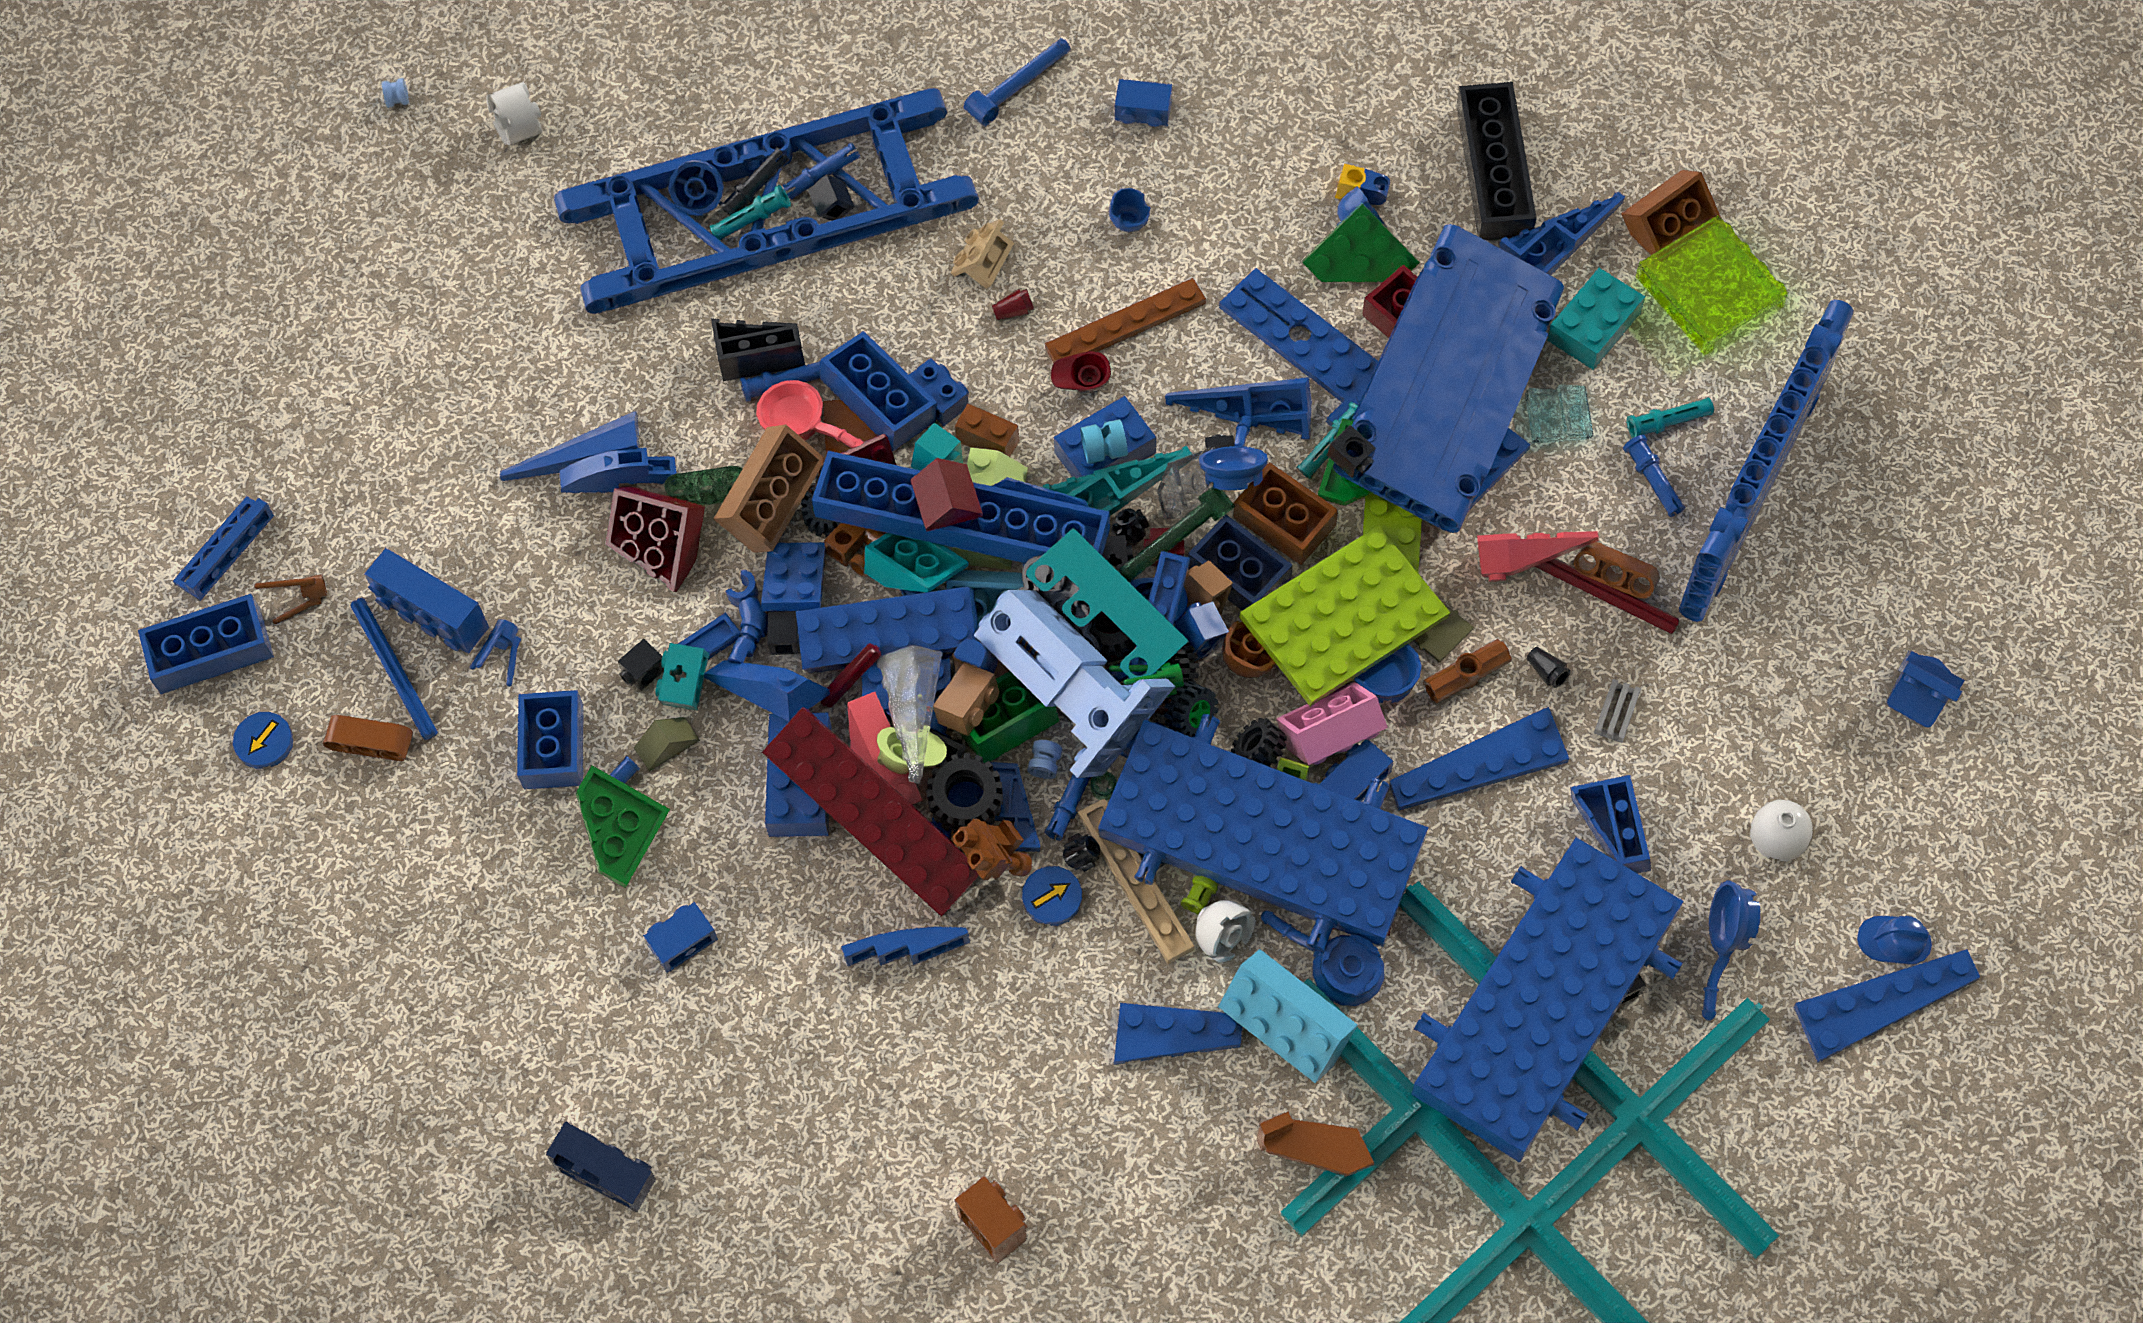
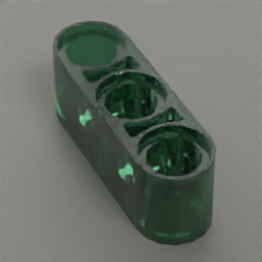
M726 466L673 474L664 482V489L669 497L703 506L723 503L732 488L730 484L736 481L742 468L739 466ZM705 486H712L710 489L707 490L702 489ZM677 490H684L679 494H674Z

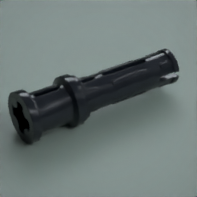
M776 148L743 184L739 183L734 187L735 191L724 202L720 201L718 205L731 216L745 208L748 204H753L754 195L789 161V158L786 155H782L783 152Z

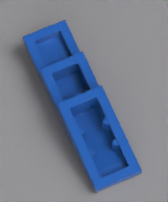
M925 927L903 929L870 936L843 945L841 949L847 966L873 956H877L880 966L907 955L910 956L913 965L968 944L970 939L966 927Z

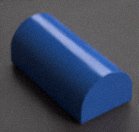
M974 639L962 641L954 653L955 658L993 674L997 667L998 659L982 643Z

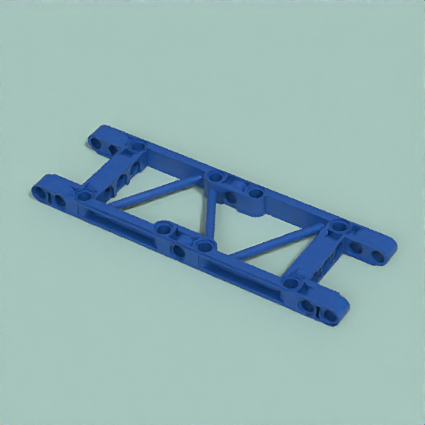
M936 88L925 89L557 192L554 196V202L559 219L563 223L579 224L614 214L629 267L593 276L580 286L586 311L591 314L602 313L975 207L979 203V197L972 178L969 176L954 175L920 185L902 136L903 133L935 125L936 122L945 118L947 109L940 90ZM870 131L894 204L888 205L843 169H839L831 175L845 181L849 189L875 209L819 225L813 218L801 217L787 221L785 225L767 230L763 228L766 219L760 218L753 222L751 231L740 238L739 247L730 249L689 215L679 210L674 203L657 190L669 187L670 177L675 169L687 161H706L717 169L722 177V181L729 182L751 176L776 148L783 152L782 155H786L789 158V161L782 167L791 162L793 152L800 150L818 164L827 159V157L814 148V146ZM781 168L765 184L761 197L775 190ZM645 194L717 253L659 269L637 195Z

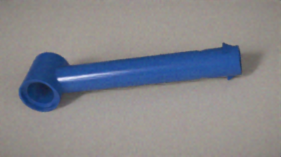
M1060 38L988 94L984 95L979 90L974 91L966 99L964 109L982 126L989 125V121L992 122L997 118L999 114L998 106L1071 51L1069 43L1064 38Z

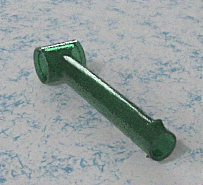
M1213 486L1197 498L1201 503L1120 567L1119 573L1128 582H1131L1160 558L1161 551H1170L1211 517L1214 521H1217L1226 515L1235 505L1225 491L1213 488Z

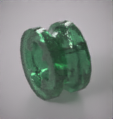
M1106 771L1102 776L1092 777L1091 792L1096 799L1102 800L1105 798V800H1109L1117 784L1115 776ZM1101 780H1107L1108 786L1111 789L1107 787L1106 792H1102L1096 784H1101Z

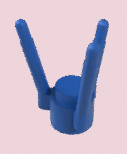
M497 620L487 641L470 665V669L481 668L494 646L502 650H506L508 646H511L506 685L508 687L512 686L517 649L521 638L516 636L518 627L508 620Z

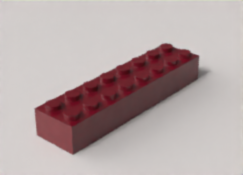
M802 707L762 751L769 760L941 917L952 908L980 877L976 870H972L967 862V856L953 841L807 708Z

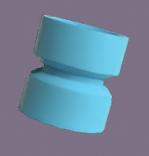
M1120 419L1104 422L1101 428L1096 424L1080 428L1083 450L1088 464L1104 461L1105 456H1109L1111 459L1128 456L1126 437Z

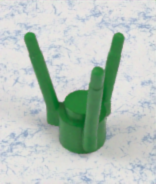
M1164 663L1153 675L1124 680L1125 685H1131L1142 679L1167 678L1175 686L1168 696L1176 695V688L1184 687L1179 664L1170 665V663ZM1129 665L1130 672H1145L1148 670V665ZM1120 666L1109 667L1111 672H1123Z

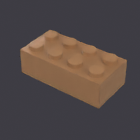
M786 424L767 427L716 513L714 520L752 552L773 551L824 463L825 458Z

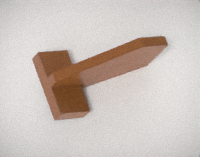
M1288 1111L1259 1123L1257 1142L1261 1151L1266 1150L1268 1154L1344 1176H1350L1374 1165V1161L1357 1128L1295 1120L1291 1118Z

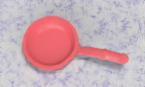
M799 380L780 382L766 390L757 403L756 415L760 426L765 430L767 427L786 424L805 441L817 431L820 434L835 438L837 442H842L852 449L864 443L860 438L858 439L847 433L845 429L841 430L833 425L820 422L823 401L819 392L808 383Z

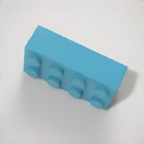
M1261 949L1240 965L1218 1005V1008L1314 1083L1332 1069L1358 1024Z

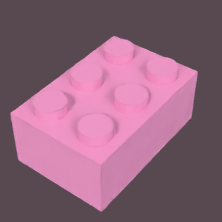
M1356 682L1335 690L1311 707L1306 704L1276 718L1280 730L1287 737L1285 743L1287 744L1288 751L1308 766L1320 764L1328 756L1336 752H1345L1351 749L1353 744L1363 739L1375 738L1379 735L1380 731L1388 728L1377 696Z

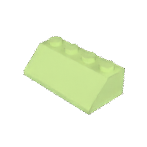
M970 447L967 466L972 482L992 486L1006 477L1026 482L1028 467L1000 451ZM952 547V551L968 561L969 565L1011 570L1013 560Z

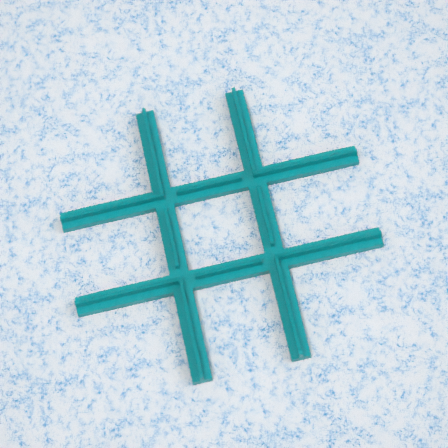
M1419 881L1413 886L1410 884L1406 888L1399 907L1479 985L1497 957ZM1309 978L1303 982L1341 1011ZM1747 997L1641 1097L1591 1050L1574 1080L1615 1121L1530 1201L1445 1115L1411 1095L1414 1084L1356 1027L1340 1057L1392 1109L1362 1137L1374 1161V1165L1350 1176L1325 1170L1280 1212V1215L1303 1237L1414 1134H1417L1504 1225L1399 1323H1449L1527 1249L1601 1323H1649L1553 1224L1640 1144L1757 1259L1780 1235L1682 1140L1664 1120L1770 1021V1018L1761 1011L1763 1006L1759 1002L1755 1005Z

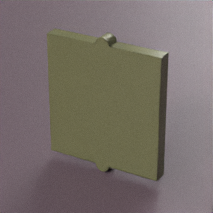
M1444 602L1442 603L1450 611L1449 617L1413 640L1419 645V650H1425L1439 663L1474 629L1472 625L1458 615V610L1453 611Z

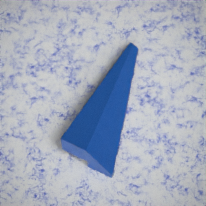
M1616 192L1609 199L1601 202L1596 200L1589 207L1581 210L1576 208L1544 221L1537 228L1532 230L1524 229L1515 237L1510 239L1504 237L1499 242L1500 249L1552 275L1623 204L1625 196Z
M1309 377L1169 392L1165 395L1166 405L1169 406L1176 403L1190 407V411L1198 413L1199 410L1215 413L1217 418L1239 423L1242 416H1250L1253 420V427H1258L1260 424L1276 428L1277 433L1285 434L1288 431L1300 434L1301 439H1310L1312 401Z
M637 411L624 415L500 471V478L502 481L560 473L561 469L587 457L614 450L640 448Z

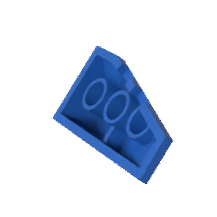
M724 660L704 673L705 679L787 721H790L802 707L809 709L830 695V689L787 668L751 663H735Z

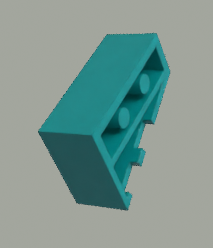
M933 423L915 442L911 462L912 469L921 471L936 458L963 463L961 441L936 423Z

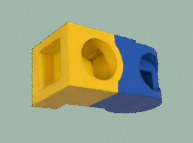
M1344 163L1335 199L1341 200L1348 192L1358 186L1371 205H1382L1387 200L1390 179L1381 173Z

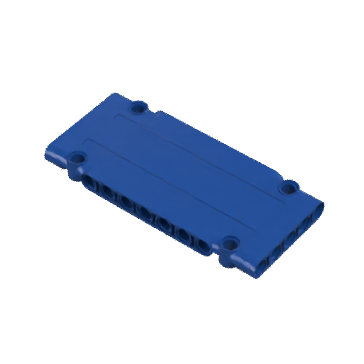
M1445 225L1429 259L1411 289L1352 418L1354 420L1352 427L1376 448L1373 456L1374 463L1364 474L1359 472L1353 478L1336 463L1333 466L1335 472L1450 533L1459 532L1474 497L1480 491V486L1491 469L1547 339L1548 333L1546 330L1551 320L1555 317V309L1564 291L1562 282L1457 225ZM1354 450L1347 451V453L1352 457L1360 456V454Z
M1831 300L1819 323L1815 324L1806 342L1805 349L1800 355L1730 490L1725 505L1726 508H1719L1711 524L1710 533L1697 556L1679 607V612L1691 621H1702L1712 601L1720 593L1728 576V570L1740 551L1807 417L1811 416L1820 397L1819 393L1831 372L1854 313L1853 308L1845 301Z

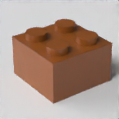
M983 1176L954 1199L959 1218L998 1264L1027 1241L1026 1229L1028 1227L1024 1222L1026 1217L1015 1204L1010 1207L1004 1198L1006 1193L995 1180L990 1183Z

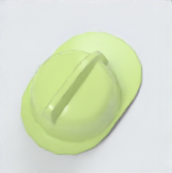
M887 727L882 729L877 735V744L880 749L878 763L897 774L909 773L917 766H936L946 758L947 749L944 742L931 732Z

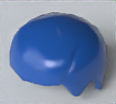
M1122 188L1113 194L1109 204V217L1116 228L1124 232H1134L1147 225L1150 206H1147L1145 195L1141 191L1133 188Z

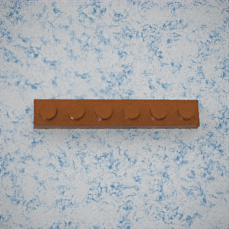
M1191 278L1045 343V349L1053 363L1058 359L1082 352H1099L1206 304V298L1194 278Z

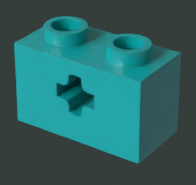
M669 643L668 651L665 650L662 656L663 677L658 679L656 685V696H659V702L666 706L698 711L704 683V673L706 672L709 653L704 648ZM683 671L686 674V678H680V681H678L675 677L676 675H681Z

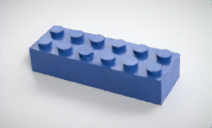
M969 586L796 611L802 669L808 673L845 669L869 643L880 648L881 656L875 663H886L955 653L957 646L964 640L974 639L979 641L974 636L975 632L979 629L975 593Z

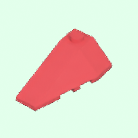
M1598 531L1557 533L1556 537L1551 538L1550 534L1533 533L1527 535V539H1521V536H1517V533L1478 535L1481 574L1483 577H1488L1490 582L1505 581L1506 576L1518 574L1599 541Z
M876 692L848 702L850 748L912 805L921 802L922 798L911 772L897 774L878 763L880 749L877 744V735L882 729L891 726Z

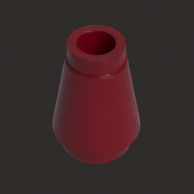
M1018 289L992 305L997 321L1029 315V311L1035 310L1027 289L1022 291Z

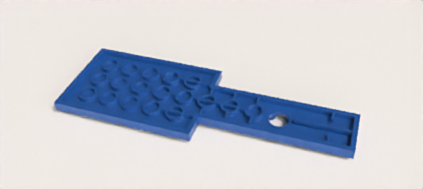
M1255 268L1219 302V308L1342 402L1327 417L1326 423L1331 426L1335 419L1339 420L1349 409L1348 404L1351 401L1357 405L1359 404L1378 360L1260 270ZM1302 326L1310 331L1311 336L1307 341L1298 340L1295 342L1289 336L1290 330L1294 327ZM1510 428L1507 429L1491 469L1480 486V491L1474 497L1469 510L1530 449L1531 444Z

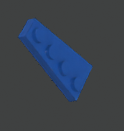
M1120 1003L1114 1065L1137 1060H1153V1058L1165 1056H1182L1193 1052L1203 1053L1241 1047L1242 1026L1223 1012Z

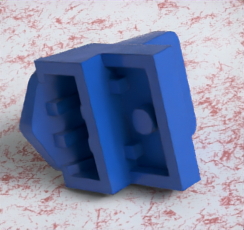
M1908 650L1898 669L1901 674L1886 702L1890 708L1920 725L1931 727L1948 700L1957 702L1963 692L1960 688L1965 680L1951 673L1938 658L1919 655Z

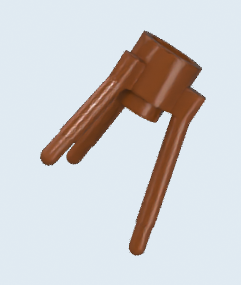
M318 574L302 579L256 583L254 588L262 589L300 585L303 598L309 597V601L272 620L273 624H278L311 606L322 604L320 597L327 596L323 575Z

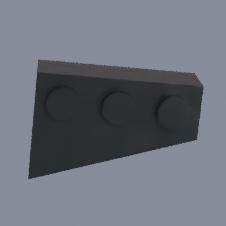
M711 318L723 382L761 375L765 371L772 373L805 365L797 323L763 321L762 325L746 324L745 320H737L736 323H720V319Z

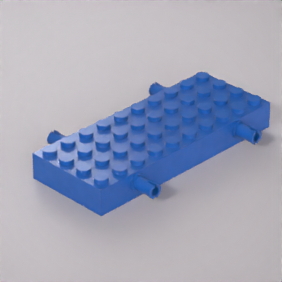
M1202 715L1194 737H1189L1145 719L1143 720L1098 826L1100 838L1144 854L1137 874L1134 876L1135 879L1143 882L1145 877V884L1152 885L1162 861L1316 921L1306 942L1308 947L1314 949L1317 939L1320 938L1316 951H1325L1333 928L1350 935H1359L1368 939L1373 944L1381 947L1384 946L1428 831L1426 826L1380 809L1390 788L1387 782L1382 781L1377 792L1380 779L1372 778L1363 802L1211 745L1216 729L1220 724V720L1214 716L1210 722V715Z
M1575 837L1549 879L1543 880L1524 869L1523 866H1520L1518 873H1515L1511 883L1532 894L1534 901L1453 1025L1446 1027L1424 1012L1420 1017L1421 1020L1419 1019L1414 1027V1030L1419 1031L1438 1043V1048L1415 1081L1411 1095L1519 1163L1549 1117H1557L1576 1131L1580 1129L1588 1113L1565 1101L1563 1095L1644 967L1649 965L1673 980L1683 964L1681 961L1679 962L1659 950L1660 946L1658 945L1677 917L1684 901Z

